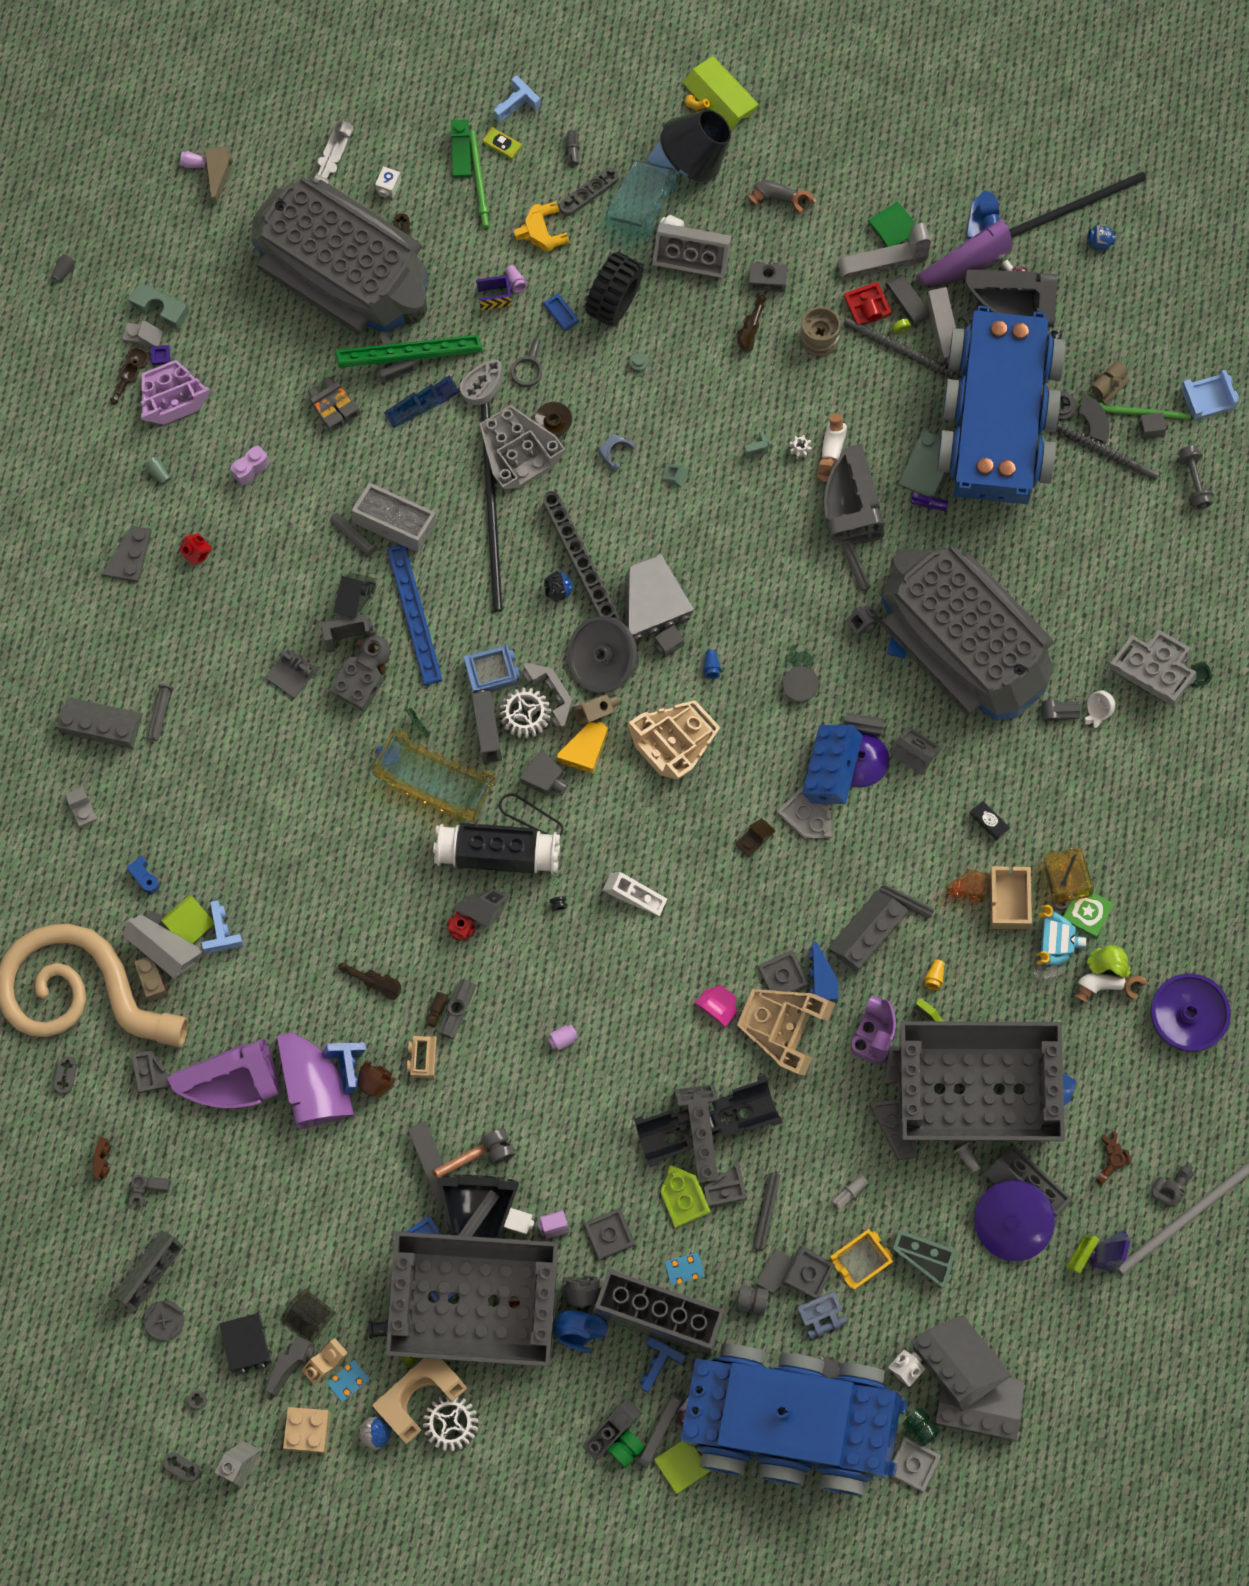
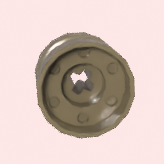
M826 307L813 308L804 315L800 342L808 353L814 356H825L836 349L840 332V319L838 315Z

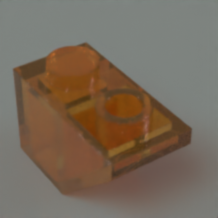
M970 870L949 883L946 893H950V896L954 898L965 896L969 897L970 901L980 902V900L985 899L990 874Z

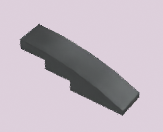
M425 1121L408 1128L438 1205H441L443 1200L438 1179L433 1176L432 1171L444 1164L428 1124Z

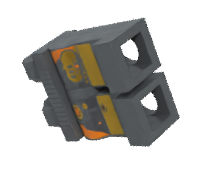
M328 377L322 382L325 390L320 392L315 386L308 390L311 405L327 429L332 433L345 425L344 421L348 423L359 416L360 410L341 387L340 383Z

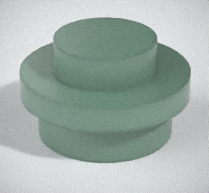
M636 353L630 358V366L636 371H642L648 366V358L642 353Z

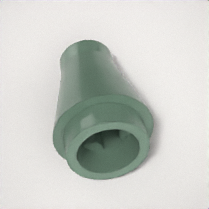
M153 457L146 462V471L162 485L171 479L161 459Z

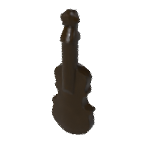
M765 295L758 297L753 315L746 316L744 329H740L737 332L738 345L745 352L753 350L755 334L759 328V318L764 308L763 302L766 300Z
M132 346L128 354L125 355L127 363L122 366L119 372L121 381L114 392V396L110 398L111 404H118V398L122 395L127 384L133 383L139 374L138 370L141 367H146L145 364L150 359V355L145 349L139 346Z
M345 963L338 965V969L341 971H345L348 975L363 981L367 987L380 991L383 996L391 1000L397 999L401 993L400 982L391 978L388 974L382 977L380 973H376L371 969L363 973Z

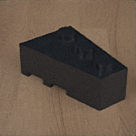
M357 573L342 575L333 613L356 618L371 594L375 592V578Z

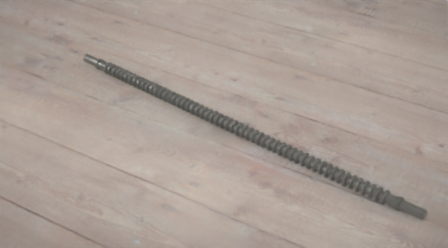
M846 318L844 322L845 325L859 331V334L869 336L870 340L873 338L874 342L879 341V344L883 343L884 347L887 345L888 349L893 348V351L897 350L898 354L901 352L903 356L907 355V358L911 357L912 361L917 360V363L925 364L926 368L931 367V370L939 371L940 375L945 374V377L949 376L950 379L953 378L959 381L962 378L960 371L957 373L956 370H950L946 364L943 366L942 362L937 363V360L933 361L932 357L929 359L928 355L923 356V353L919 354L918 350L913 351L914 348L909 349L908 345L905 347L904 343L899 344V341L895 342L894 338L891 340L890 336L885 337V334L881 335L880 331L877 333L876 329L871 330L865 324L857 325L855 321ZM1061 422L1057 423L1056 432L1059 431V434L1063 433L1064 437L1069 436V439L1073 438L1074 442L1077 440L1079 444L1087 445L1088 449L1093 448V451L1097 450L1098 454L1101 452L1103 456L1107 455V458L1111 457L1112 461L1117 460V463L1121 462L1122 466L1127 465V468L1131 467L1137 473L1141 472L1155 480L1158 478L1160 473L1144 466V463L1134 461L1133 458L1129 459L1128 455L1124 456V453L1119 454L1118 450L1114 451V448L1109 449V446L1105 447L1104 443L1095 442L1094 438L1090 439V436L1085 437V434L1081 435L1080 431L1071 430V427H1066V424L1061 425Z

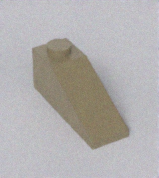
M226 146L205 149L210 191L214 205L218 204L231 170L230 164L233 163L232 153H228Z

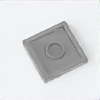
M904 1436L892 1463H897L896 1477H892L924 1493L941 1455Z

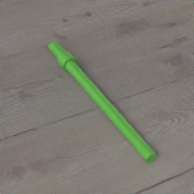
M472 130L470 131V146L479 201L478 214L481 217L482 228L488 229L489 207L486 206L476 132Z
M1099 403L1106 413L1141 416L1163 412L1164 418L1191 420V413L1111 406Z

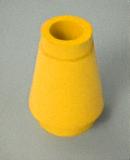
M934 960L926 974L924 985L928 989L939 990L943 985L945 965L943 961Z

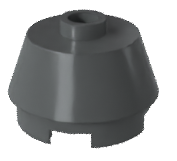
M588 1275L574 1278V1276L564 1278V1286H562L567 1303L575 1305L577 1308H587L588 1305L596 1304L602 1288L598 1277Z

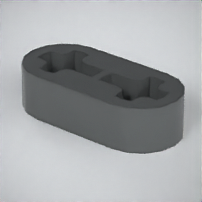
M63 1057L58 1063L54 1088L60 1094H68L73 1088L77 1064L71 1057ZM67 1061H70V1064L73 1066L68 1068L67 1074H65L63 1064H67ZM64 1077H66L68 1087H64V1090H61V1087L58 1085L63 1083Z
M174 1452L165 1456L164 1466L170 1472L188 1482H193L199 1478L200 1469L193 1462ZM177 1457L176 1461L181 1464L180 1468L174 1465L170 1468L169 1458ZM184 1466L188 1469L194 1467L195 1476L187 1478V1472L182 1470Z

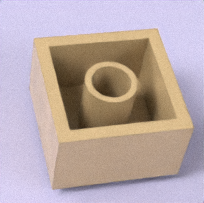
M288 1407L283 1449L286 1451L326 1454L331 1412L329 1410Z

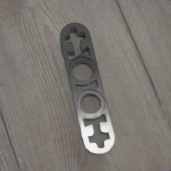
M614 168L605 169L560 202L561 213L565 216L573 215L618 182L617 170ZM607 174L613 175L614 179H607ZM593 184H599L601 185V189L595 191L591 188V186ZM585 194L587 199L580 201L577 199V196ZM566 204H567L568 206L571 205V209H570V210H569L568 208L565 209V205H566Z
M677 1393L673 1394L639 1460V1465L645 1468L649 1467L661 1440L668 1430L670 1422L682 1403L683 1396Z

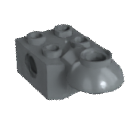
M370 636L361 643L360 655L358 657H348L329 689L334 696L364 712L384 681L377 666L385 663L390 655L389 643L380 636ZM373 646L379 647L376 653H370V649Z

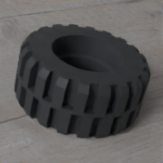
M621 252L612 253L598 272L589 291L585 304L586 313L608 326H615L623 318L638 291L637 289L640 286L644 272L642 264Z

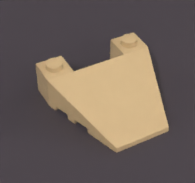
M752 989L737 1026L761 1046L781 1067L805 1076L812 1057L796 1050L810 1015L828 1021L836 1003L812 993Z

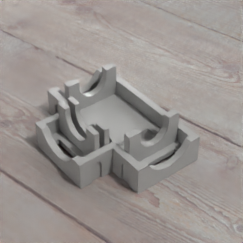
M1161 630L1156 632L1155 637L1148 644L1131 635L1110 663L1112 671L1173 707H1176L1185 689L1196 680V671L1184 665L1191 656V648ZM1164 642H1168V643L1173 644V645L1176 646L1180 651L1176 650L1175 648L1169 646L1168 644H1166V643H1164ZM1132 648L1131 651H1130V652L1127 654V656L1124 658V660L1121 662L1120 660H1121V658L1123 657V655L1126 653V651H1127L1128 649ZM1179 685H1181V687L1175 693V690L1178 688Z

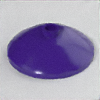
M861 733L863 736L858 754L862 753L865 757H857L851 786H871L880 781L887 772L889 766L888 750L884 743L874 735Z

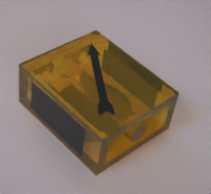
M1069 848L1066 851H1053L1044 855L1043 867L1054 904L1092 897L1094 887L1082 848Z

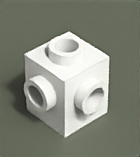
M903 1350L888 1367L896 1378L908 1387L925 1370L920 1363L922 1359L916 1353L912 1352L910 1354L906 1350Z

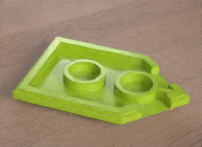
M670 1165L660 1193L674 1227L678 1228L708 1215L711 1211L696 1175Z

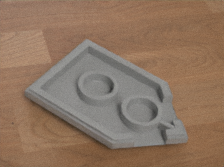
M804 786L776 812L803 838H832L831 811L824 804H812L802 794Z

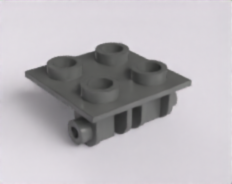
M290 649L282 650L279 653V660L265 678L295 699L318 669Z

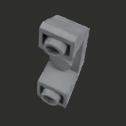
M530 663L523 664L524 672L522 673L527 682L532 680V684L535 685L546 679L545 682L550 690L554 689L556 692L555 698L558 704L562 706L552 711L553 718L551 720L556 728L560 727L562 732L565 731L571 712L572 699L556 673L551 668Z

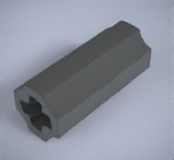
M846 713L844 725H854L860 733L881 736L884 719Z

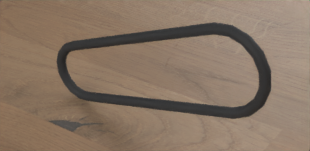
M510 793L504 795L500 799L499 809L505 816L517 822H520L530 828H536L503 811L502 801L508 796H514L522 800L529 806L533 807L540 813L544 814L554 822L558 823L561 827V832L558 835L561 836L563 834L564 827L561 822H559L552 816L548 815L541 809L537 808L530 802L526 801L519 795ZM537 828V831H540L542 834H548Z

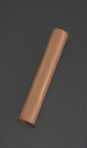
M481 1144L432 1171L433 1176L438 1179V1177L444 1176L487 1153V1150Z

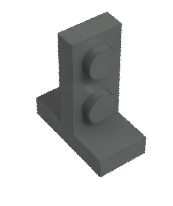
M386 332L379 334L380 341L377 342L378 345L391 344ZM415 360L386 363L388 367L379 370L382 382L386 383L417 370Z

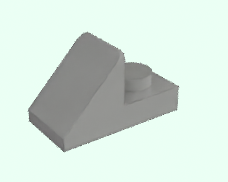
M142 320L141 325L127 323L123 341L150 347L159 346L163 331Z
M84 787L66 794L68 804L80 828L97 821Z

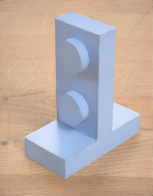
M517 75L511 79L512 88L516 92L512 93L504 103L498 104L494 110L495 119L499 123L525 102L535 111L541 107V99Z
M219 901L211 902L217 939L202 942L205 954L244 946L240 934L229 936L228 925L223 922V918L226 917L224 906H221Z

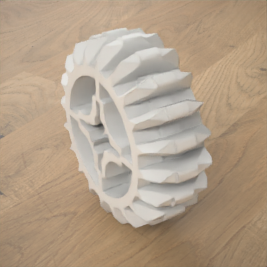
M523 687L521 693L515 689V695L509 693V699H503L505 705L500 706L502 712L499 714L503 718L501 723L506 724L505 730L511 729V735H514L517 731L518 738H521L522 733H525V738H529L528 733H532V736L535 737L536 730L542 733V727L547 728L548 726L546 721H550L549 714H551V709L548 708L550 706L549 702H545L546 697L544 695L540 696L539 691L533 694L532 688L529 689V692H526ZM524 700L532 701V702L536 703V705H535V704H530V705H529V704H526ZM518 702L519 708L510 715L511 708ZM522 706L528 712V719L524 713L522 714ZM538 711H541V714L537 721L532 723V717L535 714H537ZM514 721H523L526 725H519Z
M439 1397L441 1404L437 1405L433 1401L432 1405L435 1409L427 1408L431 1416L424 1415V1419L428 1420L429 1423H424L423 1427L430 1428V1430L425 1432V1435H433L429 1441L432 1443L437 1440L436 1448H439L441 1443H443L444 1451L447 1450L448 1445H450L451 1451H455V1444L458 1445L459 1449H462V1441L469 1445L470 1442L466 1438L469 1436L474 1439L475 1437L470 1431L478 1430L476 1426H472V1423H477L478 1419L471 1418L477 1413L475 1410L469 1412L472 1404L470 1403L465 1407L466 1399L464 1398L458 1403L459 1397L453 1402L448 1397H446L447 1402H444L443 1398ZM456 1407L450 1415L439 1413L443 1408ZM461 1411H464L467 1416L466 1428L458 1423ZM435 1418L443 1423L440 1436L437 1435L434 1429ZM455 1418L454 1423L459 1428L455 1426L447 1428L448 1425L444 1419ZM452 1431H458L459 1433H462V1435L456 1439H445L446 1436H448V1434Z

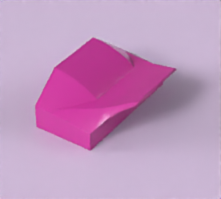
M722 985L712 989L707 988L695 1002L696 1006L725 1028L737 1014V997Z

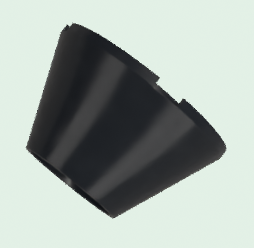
M702 110L670 119L664 124L663 131L660 134L663 152L677 171L681 169L684 173L688 174L687 178L698 182L710 181L719 173L731 139V130L727 121L713 110Z

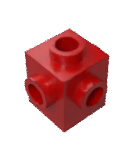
M197 533L185 536L178 550L186 560L195 565L204 562L213 548Z
M459 912L451 916L447 923L450 936L457 941L464 940L467 942L468 938L472 937L476 930L474 919L462 916ZM459 922L463 923L464 926L459 927Z

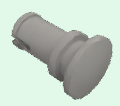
M969 1141L959 1145L953 1153H959V1159L962 1158L970 1174L980 1169L981 1165L973 1155V1149L968 1147Z

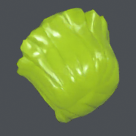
M1107 945L1104 948H1097L1094 952L1090 953L1087 964L1094 974H1100L1111 969L1123 978L1130 975L1129 971L1131 968L1128 964V957L1122 948L1115 945Z

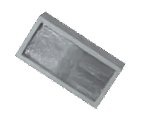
M371 483L367 485L352 509V523L416 552H419L436 521V512Z

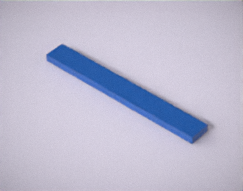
M397 545L387 548L424 686L443 681L406 547Z

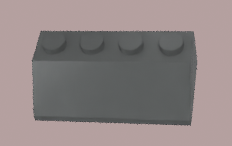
M69 698L61 709L56 727L61 734L133 749L143 713Z
M876 891L827 949L858 973L907 916L908 910L894 898Z
M1015 1145L1011 1146L985 1173L993 1184L1007 1180H1021L1036 1186L1049 1199L1055 1218L1073 1200Z

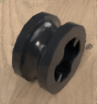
M559 896L550 899V904H552L551 910L557 911L568 908V904L565 903L566 897Z

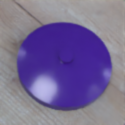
M1191 973L1174 976L1160 986L1152 1000L1151 1020L1154 1029L1164 1042L1175 1049L1186 1052L1206 1050L1219 1042L1229 1027L1231 1009L1228 998L1218 984L1205 976Z
M1007 1180L995 1184L982 1195L975 1209L974 1223L980 1241L992 1254L1009 1261H1023L1038 1255L1049 1244L1055 1230V1214L1049 1199L1039 1188L1025 1181Z

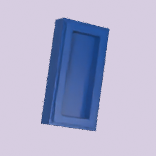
M559 293L543 302V305L564 332L579 323V319Z

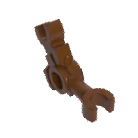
M1112 1131V1140H1108L1105 1134L1102 1135V1141L1107 1145L1105 1149L1108 1163L1107 1167L1095 1181L1100 1186L1104 1184L1114 1170L1122 1168L1124 1164H1131L1129 1151L1124 1150L1123 1155L1120 1143H1116L1118 1135L1115 1131Z

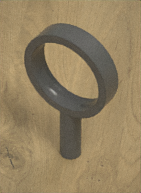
M535 338L533 340L529 355L517 359L511 367L512 378L519 386H534L542 378V366L535 359L541 342L539 339ZM524 361L535 363L539 369L538 377L531 382L518 380L514 370L519 363Z

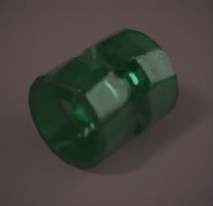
M923 1408L913 1412L902 1423L909 1434H914L913 1439L920 1448L929 1444L941 1432L934 1422H929L930 1417Z

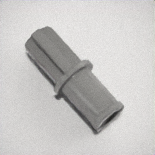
M859 1175L857 1179L849 1186L846 1185L845 1189L833 1199L834 1205L841 1209L852 1198L857 1197L856 1195L869 1184L862 1175Z

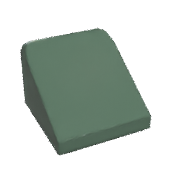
M668 464L661 480L682 488L689 471L682 465Z

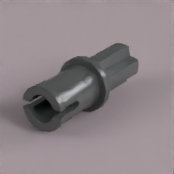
M569 130L567 132L566 151L568 152L567 163L569 166H573L574 162L576 165H579L578 150H580V146L578 145L577 131Z

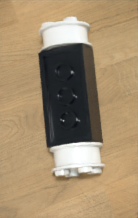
M460 823L456 828L444 827L443 824L436 826L435 836L437 841L434 842L433 853L435 854L434 863L437 866L444 863L453 864L457 868L521 873H534L535 869V873L538 871H550L551 875L554 872L558 873L560 835L557 832L549 835L541 834L540 831L537 833V828Z

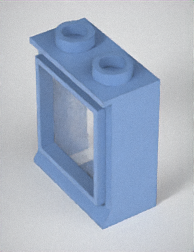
M507 644L502 647L463 656L473 694L478 690L494 691L518 684L517 678H520L518 667L513 666L512 661L515 660L513 650L508 649Z

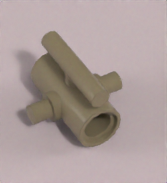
M1115 361L1105 372H1097L1094 375L1096 381L1090 388L1097 397L1102 398L1100 400L1101 403L1106 405L1130 381L1126 376L1128 374L1127 368L1121 362Z

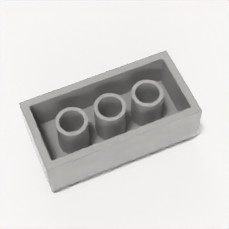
M660 223L656 234L652 265L724 278L732 236Z

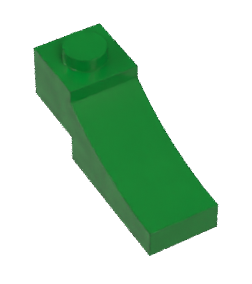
M469 119L451 120L453 178L471 177Z

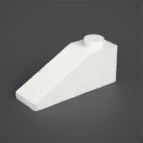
M621 872L610 873L603 888V891L615 898L657 916H660L667 901V898Z

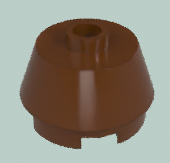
M367 1060L363 1066H360L358 1086L363 1089L362 1092L366 1095L381 1098L394 1087L393 1084L396 1078L391 1077L392 1073L380 1065L379 1067L371 1066L372 1062Z

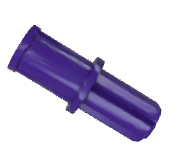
M913 493L910 501L912 504L927 507L928 510L932 508L946 512L949 500L932 497L933 495L925 496Z

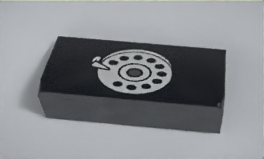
M984 801L970 811V815L996 841L1010 829Z

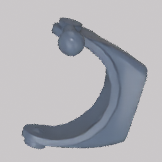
M611 434L599 449V453L610 467V470L615 472L620 468V464L615 463L613 465L611 462V447L614 444L623 443L635 449L636 445L620 436Z

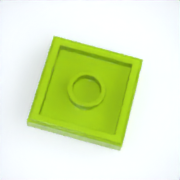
M188 895L161 920L171 932L192 944L214 925V921L192 895Z
M680 1441L654 1459L676 1494L711 1472L700 1467L701 1456L696 1448L687 1445L683 1441Z

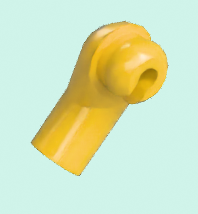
M687 95L684 101L686 107L695 111H700L710 106L708 99L697 102L693 95Z

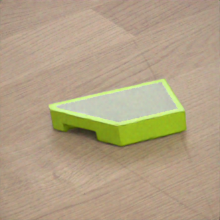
M922 998L916 1002L915 1008L931 1021H944L939 1017L936 1009Z

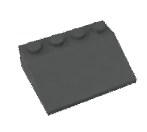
M163 1230L153 1236L150 1241L152 1243L150 1247L142 1251L138 1257L139 1262L128 1270L126 1274L128 1277L123 1283L120 1282L114 1290L115 1294L113 1297L134 1312L137 1311L184 1247L174 1236Z
M964 1315L930 1328L911 1341L914 1351L961 1411L1011 1377L1009 1371Z
M1008 1378L963 1411L960 1410L941 1385L934 1425L1015 1442L1020 1424L1025 1381Z

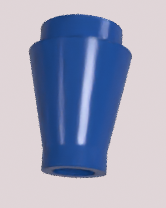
M707 650L705 652L703 673L708 679H716L720 677L722 672L717 651Z

